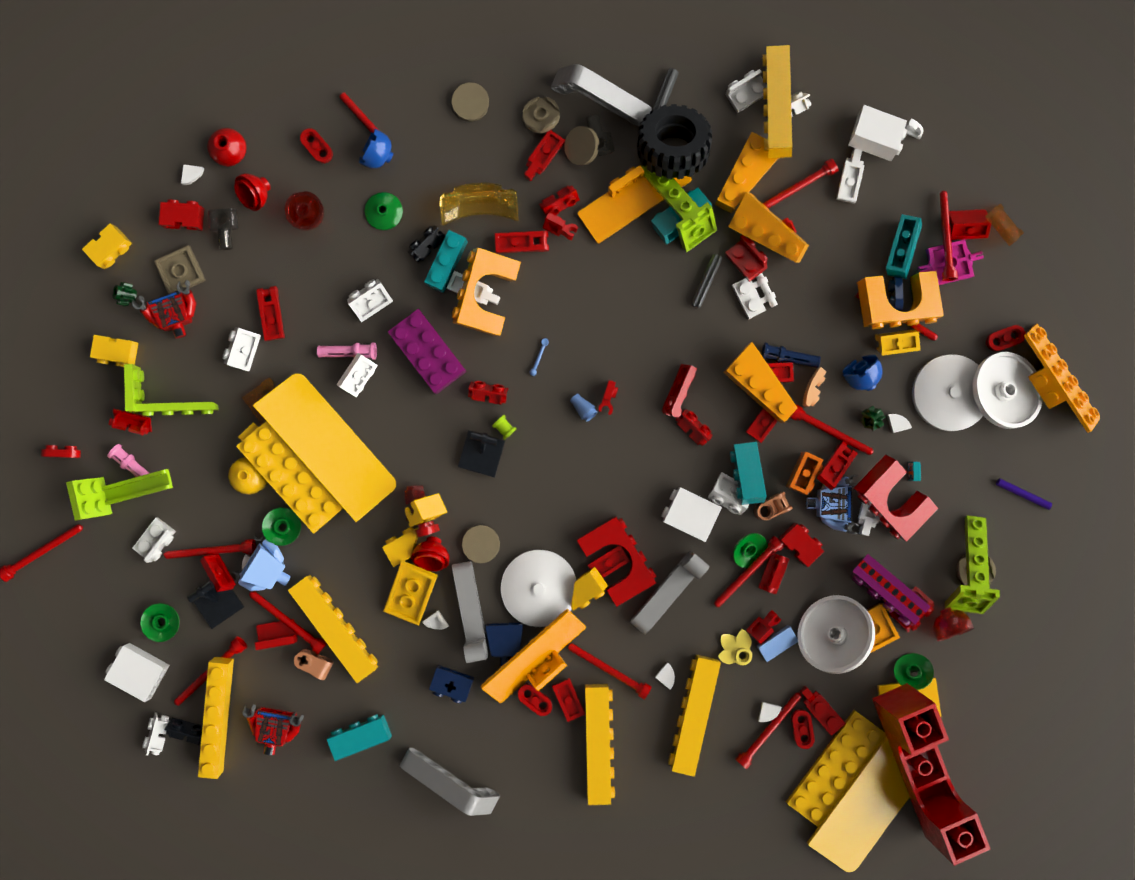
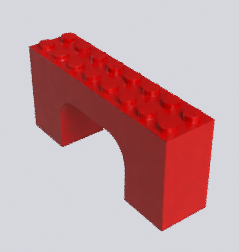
M908 683L872 698L925 837L954 866L991 850L977 813L956 792L937 746L948 741L949 738L935 702Z

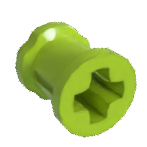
M505 415L492 425L493 428H496L502 434L503 440H506L517 430L516 427H512L509 424Z

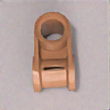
M785 491L771 496L763 503L757 504L754 508L755 517L759 520H770L792 510L793 507L789 505L785 497ZM763 506L768 509V514L765 517L760 514V509Z
M302 649L294 657V664L298 669L320 680L326 679L334 663L330 658L317 655L310 649ZM303 655L306 656L307 661L305 663L302 662Z

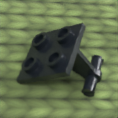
M468 430L458 467L495 478L505 441L488 436V433L481 434Z
M209 581L202 587H197L194 593L187 596L190 603L194 602L211 629L244 608L233 589L217 592L212 581Z

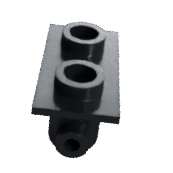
M437 226L428 227L423 232L424 236L419 241L416 239L409 246L410 250L408 253L411 255L415 253L413 258L417 262L423 261L431 253V250L427 247L429 244L435 249L444 240L445 235L441 231L437 233L439 229Z
M172 717L164 729L170 738L183 740L184 736H187L186 742L197 745L201 744L203 726L200 724Z

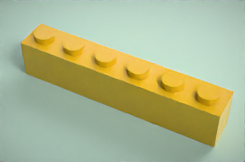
M790 45L766 46V54H763V66H766L767 71H763V83H767V88H763V100H767V104L763 105L764 117L767 116L768 120L764 122V134L768 133V139H764V151H768V158L792 157Z
M311 575L306 576L290 588L288 592L354 681L359 683L378 668V661L373 654L367 652L365 649L367 646L364 641L355 636L353 626L344 621L342 618L344 615L341 610L332 605L330 595L321 590L319 587L321 584L318 579Z
M696 654L695 659L691 661L690 670H692L691 678H687L686 689H688L687 696L683 697L681 708H684L683 714L678 717L677 727H679L678 735L675 734L673 738L674 753H670L668 765H671L672 772L695 777L721 664L718 659Z
M214 657L208 662L198 777L218 779L224 770L233 658Z
M585 684L588 805H611V798H615V787L611 786V779H614V767H610V759H614V747H610V740H613L614 737L613 728L609 726V721H613V709H609V701H613L612 689H609L608 684Z

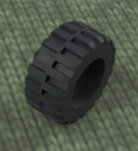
M671 104V106H660L658 110L655 108L643 118L639 125L637 154L640 162L644 167L647 166V170L651 173L655 172L656 176H665L666 179L672 180V178H677L678 180L683 179L684 176L690 177L694 175V172H699L706 165L710 155L712 130L710 129L709 122L701 113L698 114L697 110L689 109L685 105L681 107L677 106V104ZM676 137L685 140L688 144L675 147L666 145L660 140Z

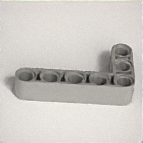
M579 64L558 69L551 85L552 90L563 95L580 92L636 126H639L643 118L650 114L652 110L648 104Z
M689 551L633 616L630 623L646 635L694 577L700 579L710 566L694 552Z
M472 561L452 564L466 638L463 646L466 663L486 660L489 655V647Z
M408 748L400 763V767L467 815L491 814L500 798V795L490 788H471L414 748Z

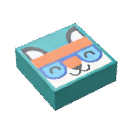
M908 462V481H921L920 462Z

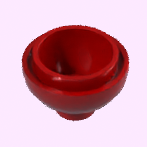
M221 128L213 132L209 137L207 144L208 152L212 160L217 164L225 167L234 166L244 158L246 142L238 131L231 128ZM222 141L227 142L224 147H221Z
M247 173L237 176L235 178L234 190L239 201L252 211H258L264 207L268 191L271 188L268 180L265 177L259 178Z
M430 536L427 537L426 541L418 544L413 549L411 560L417 567L427 571H440L449 565V554L441 544V539Z

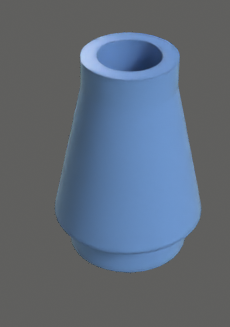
M576 394L570 400L580 418L586 422L590 421L598 412L593 404L579 394Z

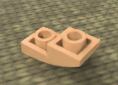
M822 367L816 369L807 384L802 404L805 408L810 405L813 407L820 399L818 395L821 391L815 386L819 387L826 379L824 375L827 371Z

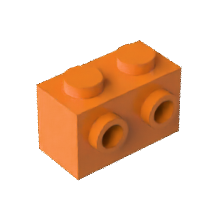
M806 451L801 452L786 487L803 495H808V492L810 493L815 485L814 479L816 475H819L822 470L823 459Z

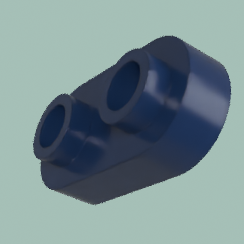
M893 277L888 282V292H891L889 303L893 308L902 312L903 280L902 277Z

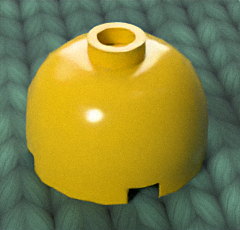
M246 457L236 460L229 469L228 479L230 485L241 494H255L267 484L265 478Z

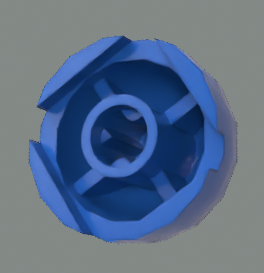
M374 128V133L370 134L362 150L364 155L363 157L360 156L358 162L369 168H379L385 162L389 163L394 153L391 152L392 144L388 136Z
M872 354L863 356V360L858 363L856 360L852 361L843 369V376L850 387L856 390L870 391L877 386L876 384L882 378L883 368L878 357Z

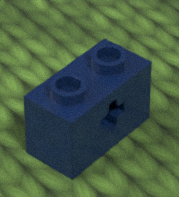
M438 665L429 690L433 691L432 694L439 697L444 695L451 697L450 700L456 703L466 702L475 677ZM450 681L454 682L453 685L455 687H453L452 689H449L448 684L450 683Z

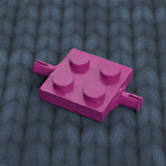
M965 239L951 243L953 267L958 271V280L942 281V272L945 268L943 245L926 249L929 260L928 265L918 266L917 269L920 270L919 272L936 271L939 286L974 277L973 261L983 259V252L971 254L967 249Z

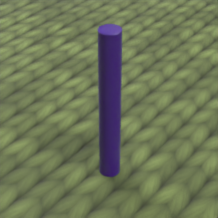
M999 478L996 483L997 486L1048 510L1052 507L1051 502Z

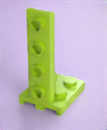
M642 166L645 171L644 177L682 219V221L676 224L682 248L686 252L717 231L713 209L708 202L699 208L674 178L671 180L666 179L665 176L658 177L655 172L651 173L648 171L647 166Z
M124 364L126 412L142 413V416H154V412H162V415H174V412H181L182 415H194L193 411H201V414H213V411H219L218 404L214 402L142 404V401L145 399L144 390H141V382H144V372L141 370V367L133 364Z
M169 469L110 485L105 484L104 477L66 482L75 521L111 515V504L173 488Z
M967 515L965 517L967 586L960 585L945 601V609L984 614L1000 598V590L990 589L986 518Z

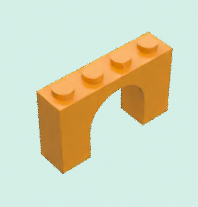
M475 248L473 251H470L467 258L469 265L462 276L464 283L457 294L459 301L457 307H454L452 312V318H454L452 323L493 336H500L505 317L487 312L479 307L474 297L475 285L485 275H492L507 281H516L521 262L481 248Z
M919 272L910 277L913 304L908 312L898 311L888 302L883 276L865 277L858 281L857 285L864 327L880 329L884 327L883 325H889L890 328L901 326V323H907V326L919 324L921 321H925V324L937 322L938 318L944 316L937 272Z

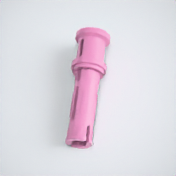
M376 343L317 347L318 358H354L357 353L366 358H372V360H376L377 357Z
M120 444L114 446L107 455L108 458H113L119 463L121 469H127L135 477L149 474L145 468L135 461L132 454L129 455L122 449Z

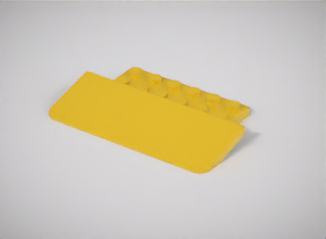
M293 374L253 405L266 422L236 446L313 534L343 508L355 522L359 521L396 488L395 478L302 374Z
M856 710L852 711L845 721L846 724L838 730L786 801L789 806L818 827L807 841V844L846 872H853L859 867L910 797L885 732Z

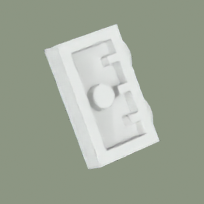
M760 69L757 71L751 70L744 75V79L741 81L735 80L728 85L725 95L737 113L763 98V88H767V85L763 83L762 71Z
M372 279L365 284V288L352 292L347 302L359 320L363 322L392 303L393 300L380 280Z
M236 327L234 331L231 330L228 338L230 345L228 349L224 350L222 357L224 364L250 371L261 335Z
M357 353L336 385L357 397L368 379L374 374L378 365Z
M721 472L708 498L713 503L722 505L729 509L731 513L742 515L749 506V504L741 505V499H737L736 488H738V482Z
M157 517L132 549L143 556L146 563L157 561L162 555L161 550L164 546H168L173 541V534L176 531Z

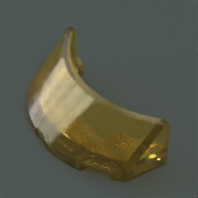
M465 184L455 187L454 192H444L440 195L442 225L462 217L483 214L498 215L519 221L517 191L514 189H502L500 184Z

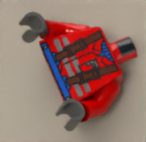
M188 280L185 281L186 287H182L179 281L177 284L178 291L148 301L147 305H144L145 299L142 296L138 297L142 302L141 304H137L132 300V306L135 309H140V312L147 321L158 329L172 330L175 339L186 336L184 325L192 323L197 303L192 291L189 290L190 282Z
M245 704L242 714L247 718L256 742L265 744L263 754L275 755L276 746H283L286 742H291L299 733L304 715L298 718L296 717V712L260 707L255 712V704L252 705L251 709L247 708Z

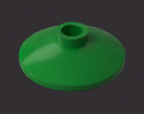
M377 193L366 203V219L371 226L378 230H390L397 226L402 219V204L391 193ZM381 207H386L384 213L379 211Z
M284 507L276 508L265 516L262 522V532L269 542L277 546H285L298 538L301 532V521L293 510ZM282 524L286 525V529L284 531L279 530V527Z
M751 533L741 538L733 550L735 563L740 567L748 568L767 549L766 539L758 533Z
M164 603L149 606L143 612L140 621L144 635L155 642H164L174 637L180 624L176 610ZM161 618H163V619L165 620V624H164V625H161V624H160V619H161Z
M910 653L903 655L897 660L894 666V676L901 686L908 683L916 690H921L932 682L934 669L932 663L925 656ZM916 672L918 675L913 677L910 674Z

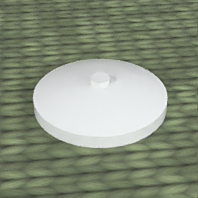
M1000 352L984 359L975 371L973 395L976 405L983 416L998 427L1014 429L1025 426L1036 418L1041 409L1043 399L1028 378L1036 370L1025 358L1011 352Z
M944 355L926 363L917 373L912 387V399L919 416L930 426L944 431L963 430L978 422L983 414L978 409L974 399L973 378L979 365L971 359L960 355Z
M540 549L524 552L512 560L503 574L501 581L503 603L508 612L519 622L534 627L548 626L566 609H572L571 604L576 576L570 564L554 552Z
M841 595L824 597L813 603L802 616L798 627V644L804 658L815 668L831 674L846 673L860 666L871 653L875 641L874 622L865 607L856 600Z

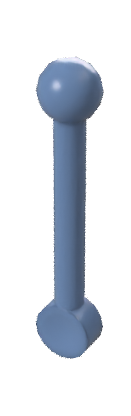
M546 338L542 339V346L535 361V364L533 366V369L529 371L531 376H535L537 374V366L539 364L545 346L549 344V341Z

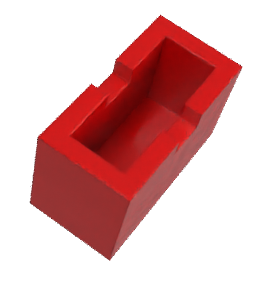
M168 199L167 202H160V226L165 229H180V226L187 227V230L203 231L204 208L198 202L186 201V203H179L178 200Z
M793 523L778 539L788 550L796 552L794 556L805 567H809L824 552L821 548L823 545L817 538L814 537L812 539L807 534L809 530L803 524Z

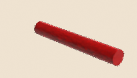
M345 92L339 96L371 133H374V128L378 130Z

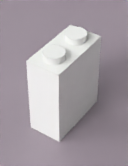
M863 105L857 116L848 146L892 161L894 156L899 155L902 150L903 144H901V140H904L907 129H905L907 120Z
M678 487L677 490L674 489L669 498L672 500L670 506H666L662 512V522L706 542L722 507L681 487Z
M131 643L120 646L115 653L116 659L114 663H111L106 669L105 673L107 675L104 680L143 702L150 700L170 665Z

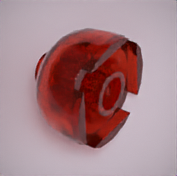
M296 192L287 199L285 204L286 219L294 228L302 231L313 230L323 221V204L311 192Z
M951 607L941 610V615L936 617L933 622V631L938 642L974 629L970 617L965 612L952 610Z

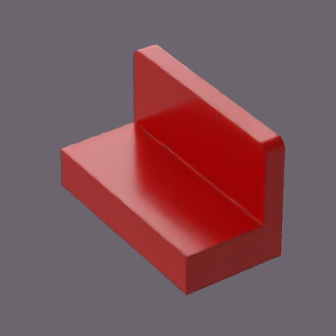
M985 209L949 211L951 240L989 237L992 221Z
M281 621L256 626L258 641L255 642L256 650L294 644L298 641L297 634Z

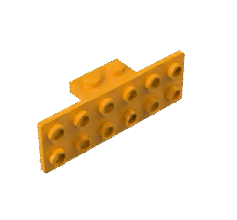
M641 165L628 169L625 172L626 175L622 178L617 177L609 183L610 186H608L607 193L577 213L597 244H600L664 200L644 177L645 171ZM687 176L678 180L674 178L682 188L692 181V178Z
M1035 324L1024 334V337L1044 368L1028 376L1029 380L1049 409L1067 401L1086 432H1091L1100 420L1098 410L1089 403L1088 395L1078 386L1077 378L1068 371L1067 363L1059 357L1057 348L1047 339L1046 331L1039 327L1038 324Z
M566 609L507 663L502 665L480 687L499 703L504 702L528 679L534 688L539 691L567 666L559 652L585 630L586 626L569 609Z

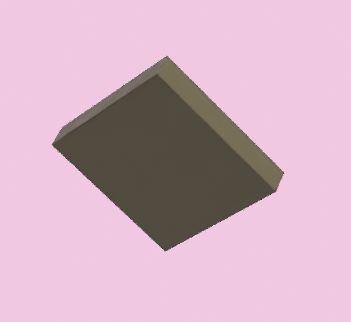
M189 245L154 260L168 294L178 291L177 284L179 281L182 287H186L185 281L188 280L190 282L189 288L206 281Z

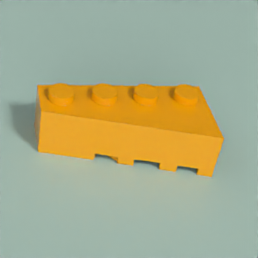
M751 132L714 205L732 213L741 203L745 193L750 192L779 159L768 158V151H764V139L766 138Z
M749 192L745 193L728 226L796 263H800L809 246Z
M750 342L723 372L779 423H785L797 409V406L753 342Z

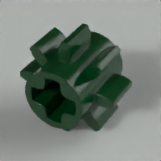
M120 282V285H115L112 298L117 300L116 304L129 306L132 300H136L137 291L132 289L133 284Z
M871 406L861 412L863 417L860 421H862L864 428L874 431L884 425L882 420L886 416H884L881 409Z

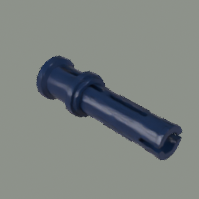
M766 342L763 344L761 351L764 359H773L778 363L787 361L818 368L821 361L820 356L786 350L784 346H771Z

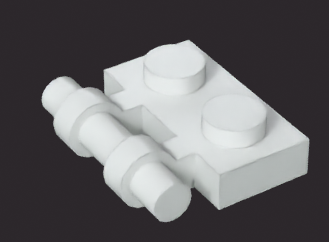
M762 273L756 277L757 281L754 283L752 281L749 282L745 278L732 285L748 320L766 311L764 303L768 302L771 308L778 305L775 300L776 295L774 292H771L767 284L769 281ZM758 287H761L765 295L762 298L759 297L756 291Z

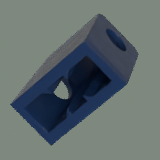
M521 622L491 623L486 625L491 656L500 657V667L520 651L523 623Z

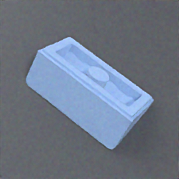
M787 625L767 638L762 644L756 645L766 662L796 644L798 639L792 628Z

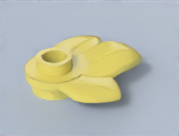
M741 629L736 637L730 634H722L721 645L724 650L719 653V659L726 664H749L752 660V652L750 650L752 640L749 634L744 629ZM741 652H745L746 654L745 658L743 659L739 658V654Z

